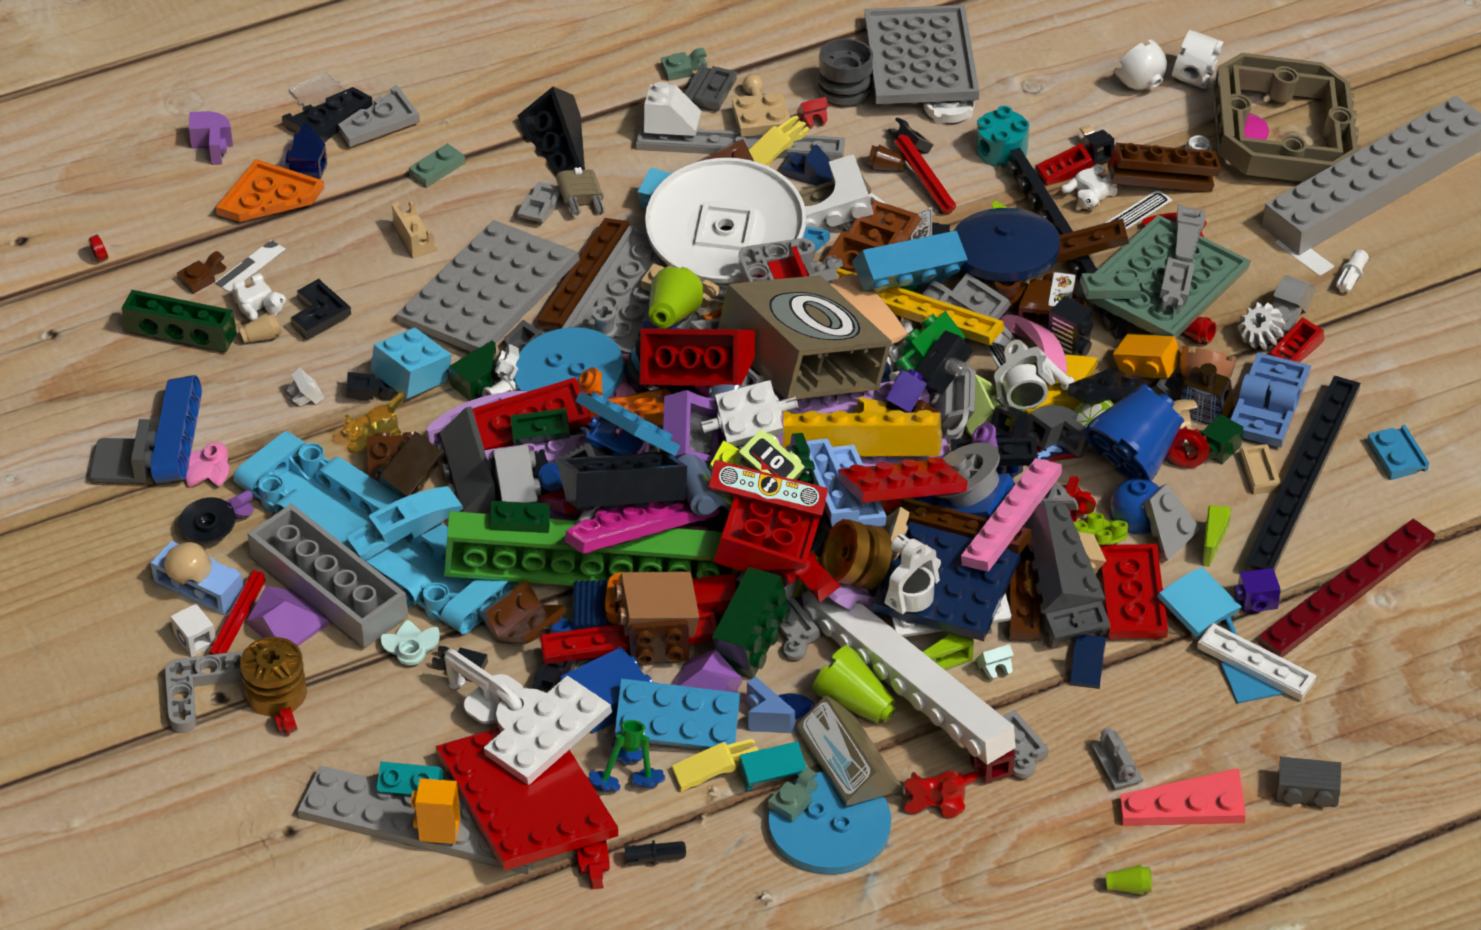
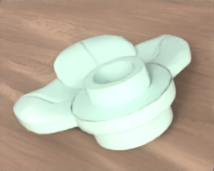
M406 620L396 634H382L381 644L387 652L396 655L400 663L416 665L424 660L426 652L438 645L440 632L438 627H432L421 632L411 621Z

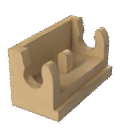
M409 201V210L406 212H402L398 202L391 204L393 225L412 258L438 251L437 245L434 242V236L430 230L426 229L417 214L415 204Z

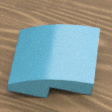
M1203 567L1173 582L1157 596L1196 637L1205 634L1212 623L1217 625L1227 617L1236 615L1241 608Z

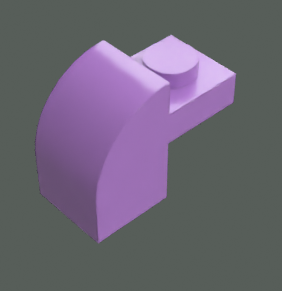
M190 112L189 134L192 149L209 148L212 165L222 164V155L227 153V147H233L229 120L217 112Z

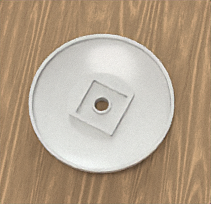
M714 158L687 165L662 181L653 192L647 205L645 216L646 232L655 253L668 266L688 268L701 281L706 279L713 283H737L743 280L738 266L740 249L751 245L803 238L806 230V210L802 197L796 187L778 171L751 160ZM722 226L732 227V229L728 231L721 230L720 228ZM773 253V254H771V256H774V257H781V256H783L782 254H778V253Z

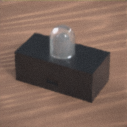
M945 330L916 372L923 376L921 381L927 383L925 386L927 390L943 395L955 376L962 377L966 374L967 365L965 362L973 351L960 335Z

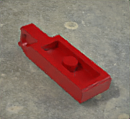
M606 840L576 849L579 873L589 874L591 890L604 888L602 872L609 871L610 869Z

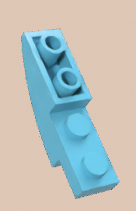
M448 486L425 490L397 500L368 515L371 522L349 534L346 538L356 554L366 561L410 533L416 538L449 518V511L459 512L463 509V506Z

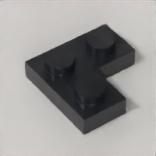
M317 279L297 290L298 299L308 308L292 316L291 324L303 336L309 339L352 315L351 307L320 279Z

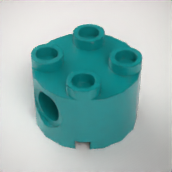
M999 106L997 110L988 112L978 118L976 151L978 157L983 162L996 167L997 163H1004V167H1007V162L1010 161V150L1021 148L1024 155H1027L1029 122L1022 115L1012 111V108L1009 106Z

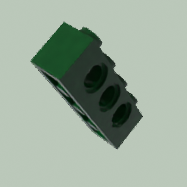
M131 290L121 307L125 331L225 352L228 351L237 334L234 310L137 290Z

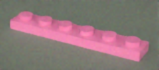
M1034 459L961 555L963 566L989 572L1062 474L1061 464L1044 459Z

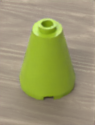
M668 266L655 275L651 282L649 299V319L653 325L659 328H668L691 316L700 308L703 302V284L698 276L688 268Z
M848 645L841 647L832 656L835 660L829 666L824 665L812 685V690H814L812 692L821 698L826 695L849 711L872 722L879 723L882 720L887 722L896 710L893 706L895 699L853 648Z

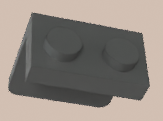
M139 419L135 439L100 438L97 441L90 474L93 482L147 483L153 456L152 451L157 435L156 431H152L150 419Z

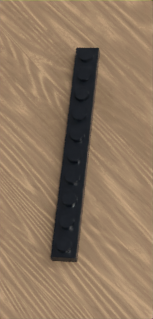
M1021 148L1010 150V161L1007 162L1008 172L1011 177L1014 176L1020 192L1026 195L1030 208L1051 222L1059 235L1073 232ZM1089 255L1067 260L1071 273L1079 281L1082 273H1095L1097 271ZM1093 304L1095 312L1100 313L1105 328L1112 332L1115 339L1125 338L1128 321Z
M1333 376L1245 561L1244 571L1274 568V571L1276 570L1360 391L1361 383Z

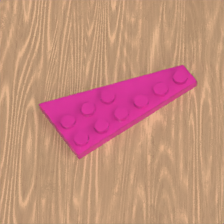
M687 499L677 500L676 504L663 505L659 502H649V505L646 507L621 504V508L601 509L596 512V518L584 519L566 530L565 542L576 548L580 553H592L600 548L613 547L621 542L637 540L642 536L658 534L663 530L674 527H683L691 522L704 521L709 517L719 515L720 506L711 514L701 516L692 511Z

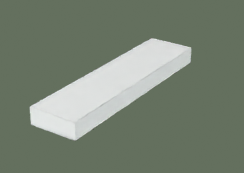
M1214 623L1211 624L1198 642L1197 649L1302 701L1316 681L1317 675Z

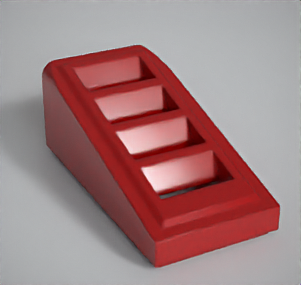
M1080 143L1035 165V168L1048 186L1073 179L1080 171L1093 167L1094 162L1083 144ZM1051 169L1053 174L1049 175L1047 170Z
M1301 317L1268 355L1286 359L1280 355L1283 352L1291 357V361L1300 363L1324 341V330ZM1304 335V336H1306V337L1309 338V339H1308V340H1305V339L1302 338L1301 336ZM1298 341L1299 343L1303 344V346L1301 347L1294 342ZM1290 346L1291 348L1295 349L1297 352L1294 353V352L1290 351V350L1287 349V348Z

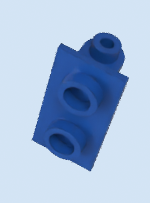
M592 416L588 426L592 427L590 430L585 427L583 428L585 436L588 437L586 440L588 443L600 449L605 446L613 450L611 452L612 455L634 454V450L640 451L644 443L640 438L622 428L617 436L613 435L618 426L601 416Z

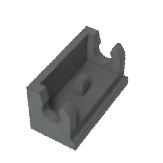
M1097 601L1046 613L1042 632L1044 637L1050 636L1049 647L1053 648L1057 647L1058 640L1096 631H1099V636L1107 635L1111 624L1102 602Z

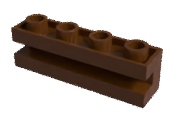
M1118 142L1114 146L1107 165L1112 184L1212 192L1215 185L1212 176L1218 177L1221 170L1216 151Z

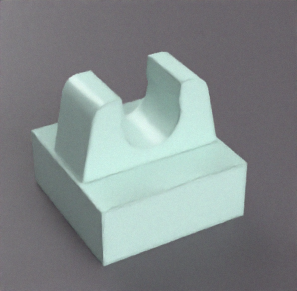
M1010 644L983 652L976 658L979 670L983 669L990 680L997 678L996 666L1003 669L1005 676L1009 675L1013 670L1011 662L1013 652Z

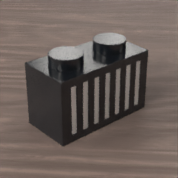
M1066 296L1050 310L1048 330L1060 342L1064 355L1086 356L1092 346L1090 335L1093 328V309Z

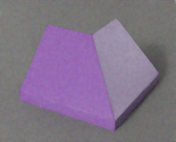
M266 586L247 619V625L263 638H286L299 646L328 626L329 620L292 590Z
M715 649L690 658L672 685L736 692L742 684V678Z

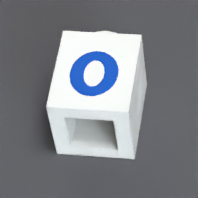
M197 604L171 616L173 634L191 657L211 647L215 639L214 625Z

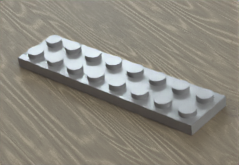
M321 765L298 809L299 819L502 868L461 799H459L461 821L456 844L419 841L418 829L413 828V817L416 809H411L410 795L379 793L377 791L378 779ZM534 862L509 870L529 875Z

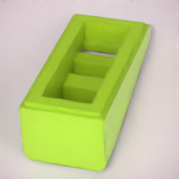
M1210 505L1208 507L1202 563L1204 566L1210 567L1229 528L1230 507Z
M951 633L923 651V653L946 670L973 660L974 639Z

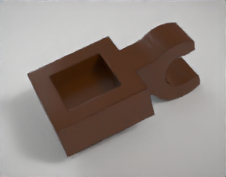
M219 251L213 252L204 264L198 260L177 272L178 280L192 294H195L214 283V275L220 274L227 269L221 262L224 260V256Z

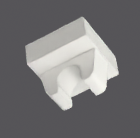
M298 368L291 374L294 381L287 388V391L294 397L292 400L301 407L310 401L318 404L324 399L316 381L302 369Z

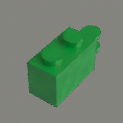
M946 311L938 316H935L934 313L930 314L920 323L923 327L919 331L915 328L904 336L905 343L898 348L902 356L893 363L896 367L899 366L906 372L908 369L916 371L945 330L960 335L963 339L966 338Z

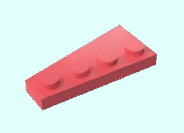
M1239 768L1120 794L1122 826L1245 823L1246 814Z

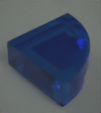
M786 693L778 695L795 710V720L809 713L815 707L814 701L800 694Z

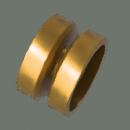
M842 519L836 522L824 542L822 567L838 583L851 584L854 587L872 590L882 582L890 566L892 542L889 533L882 527L863 524L849 519Z

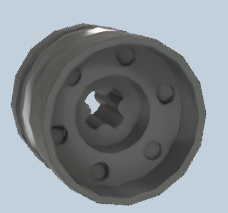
M848 38L835 39L822 46L819 53L820 73L818 90L820 95L826 97L827 101L839 105H853L865 101L872 91L873 52L871 48L864 42Z

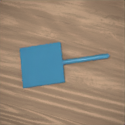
M1227 617L1225 621L1230 632L1238 635L1231 618ZM1225 662L1221 663L1237 704L1286 694Z

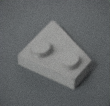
M1168 484L1160 486L1144 501L1147 516L1151 521L1153 537L1158 536L1162 551L1159 554V560L1163 563L1168 561L1201 528Z

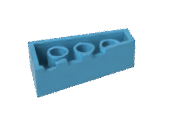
M956 230L865 249L852 262L863 291H881L892 287L928 284L931 281L946 282L952 275L960 271V267L968 259Z

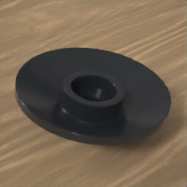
M215 497L202 498L192 502L182 511L179 517V528L182 535L191 542L198 544L213 543L223 539L232 531L236 522L235 511L233 507L229 508L228 505L231 506V504L223 499Z

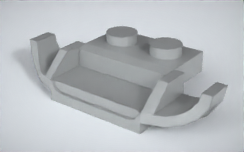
M968 273L953 290L948 289L939 282L931 281L923 292L924 296L998 320L1011 305L1009 299ZM1004 326V331L993 343L1000 344L1006 348L1015 338Z
M968 361L965 362L943 395L934 392L929 394L930 406L940 411L942 434H944L943 439H946L948 444L951 443V439H960L967 421L974 413L976 370L970 368Z

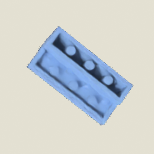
M828 439L806 441L810 449L809 458L813 460L815 470H811L814 485L828 488L824 509L832 527L842 519L874 526H885L886 515L880 501L862 503L837 480L838 469L849 468L851 465L864 466L855 445L832 447Z

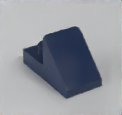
M816 144L807 156L791 152L781 166V174L783 176L814 186L833 181L829 161L831 160Z
M1084 634L1076 637L1070 686L1100 689L1106 637Z

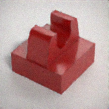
M826 97L802 102L797 109L799 121L803 120L809 129L813 128L814 122L812 118L815 117L820 120L822 126L826 124L828 120Z

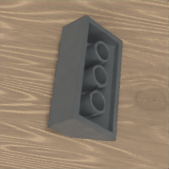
M472 406L463 409L440 432L441 444H437L436 447L443 452L442 460L445 461V464H442L445 481L450 480L451 483L448 484V487L463 506V509L459 512L490 514L491 501H496L495 484Z

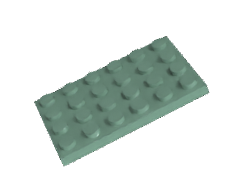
M1157 215L1129 241V244L1124 245L1095 272L1134 273L1141 289L1139 299H1086L1081 285L1077 295L1156 336H1175L1176 339L1248 270L1250 260L1199 236L1193 262H1189L1194 263L1195 266L1186 304L1183 303L1180 314H1177L1176 308L1171 305L1166 306L1165 311L1161 310L1163 298H1159L1168 257L1176 259L1177 229H1175L1174 222Z

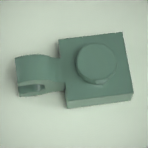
M704 48L693 50L689 56L685 52L672 54L661 58V66L668 81L693 75L692 70L699 69L702 63L706 64L707 67V62L704 58L707 57Z
M806 768L799 775L795 785L787 781L768 800L769 808L793 822L812 803L810 793L814 792L818 787V783L813 780L817 773Z

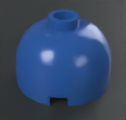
M1131 478L1123 481L1114 489L1109 503L1110 519L1112 521L1114 519L1115 521L1127 522L1128 533L1146 534L1151 532V521L1147 516L1144 501L1159 486L1144 478Z

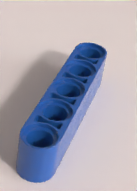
M197 375L169 379L167 381L151 461V473L156 484L184 480L187 476L202 397V386Z

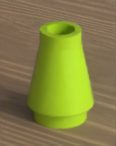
M1140 864L1114 872H1106L1107 890L1144 895V892H1152L1151 868L1143 867Z

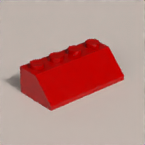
M641 328L640 385L741 386L755 359V330Z

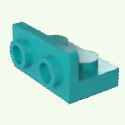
M380 761L377 791L379 793L412 796L413 790L418 791L420 778L445 780V773L441 767Z

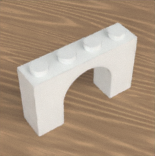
M854 154L829 161L835 189L823 202L812 206H805L806 228L828 229L854 221L856 218L873 215L869 194Z

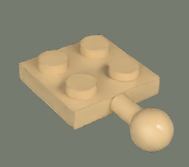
M750 74L743 80V88L751 96L732 98V108L741 137L764 135L773 126L779 127L790 119L783 93L761 95L760 91L763 88V81L758 75Z

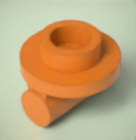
M594 367L583 371L578 380L581 392L585 394L590 393L591 395L595 392L602 396V372Z

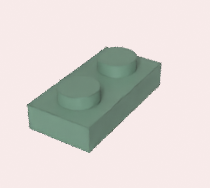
M447 143L409 167V176L427 188L465 164V155Z
M1082 273L1080 279L1086 299H1139L1141 292L1134 273Z

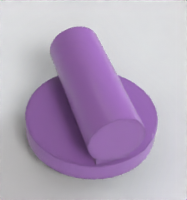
M985 422L974 430L973 443H989L999 450L994 425Z
M246 490L227 500L231 504L228 507H233L237 518H245L252 515L254 508L249 502L253 499V493Z

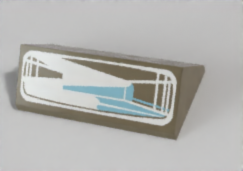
M825 695L797 724L798 732L846 806L902 791L901 784L854 713L837 701Z

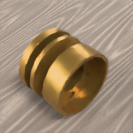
M265 637L251 643L244 650L240 658L247 704L258 714L269 717L279 714L280 707L282 709L291 707L292 712L303 704L307 695L303 658L299 647L289 639L281 637Z

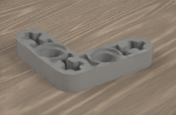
M799 238L746 246L739 251L738 266L745 282L774 280L767 262L788 258L790 248L797 246L803 264L812 262L815 257V244L809 239ZM773 253H778V254H782L783 256H781V257H774V256H771V254H773ZM754 274H759V275H763L764 277H762V278H755V277H752V275H754Z
M243 652L172 660L167 664L165 676L168 716L173 731L187 733L196 727L197 715L194 687L243 681L241 668H236V665H240V658ZM208 666L216 668V670L210 674H205L201 672L202 669ZM180 692L189 694L188 697L182 700L173 698L175 694ZM185 710V720H180L179 711Z

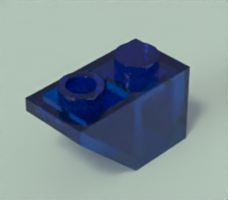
M303 123L299 133L294 135L293 147L287 151L285 162L289 166V170L321 180L328 164L326 144L309 124Z

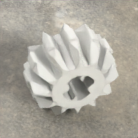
M1257 302L1255 309L1252 310L1247 307V315H1239L1242 322L1238 325L1241 338L1254 349L1261 346L1262 349L1266 350L1270 342L1273 345H1277L1276 337H1284L1282 328L1286 326L1279 309H1274L1269 303L1263 307Z

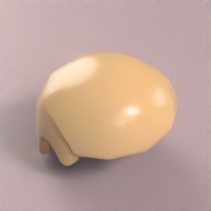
M185 542L174 546L168 551L164 568L169 578L184 585L187 580H194L197 583L202 582L210 574L212 562L202 546L192 542Z

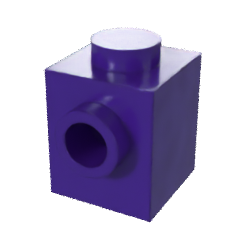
M908 369L907 372L901 370L884 401L904 413H911L927 383L921 381L923 376L912 369Z
M1274 568L1239 572L1238 584L1234 585V596L1236 602H1241L1244 613L1278 609L1281 589Z

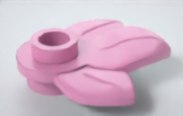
M213 442L208 444L203 450L191 453L186 476L189 488L207 478L218 487L225 482L230 466L227 463L228 449L223 443Z

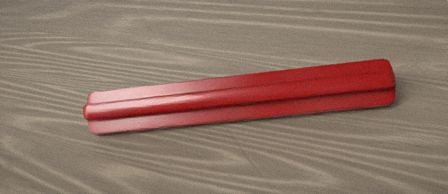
M904 134L899 135L894 141L896 147L943 213L951 214L956 209V203L910 138Z
M253 570L250 572L208 650L210 655L228 652L266 581L264 578L265 574L262 571Z

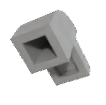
M1288 275L1284 276L1273 295L1275 300L1272 305L1274 309H1279L1286 326L1282 328V331L1289 332L1297 323L1301 311L1307 312L1316 289L1313 284Z

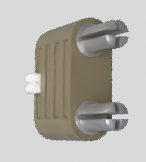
M579 167L574 168V170L561 171L556 175L555 179L563 201L566 205H569L573 216L580 215L579 204H593L598 215L605 213L602 203L604 196L594 170H582Z

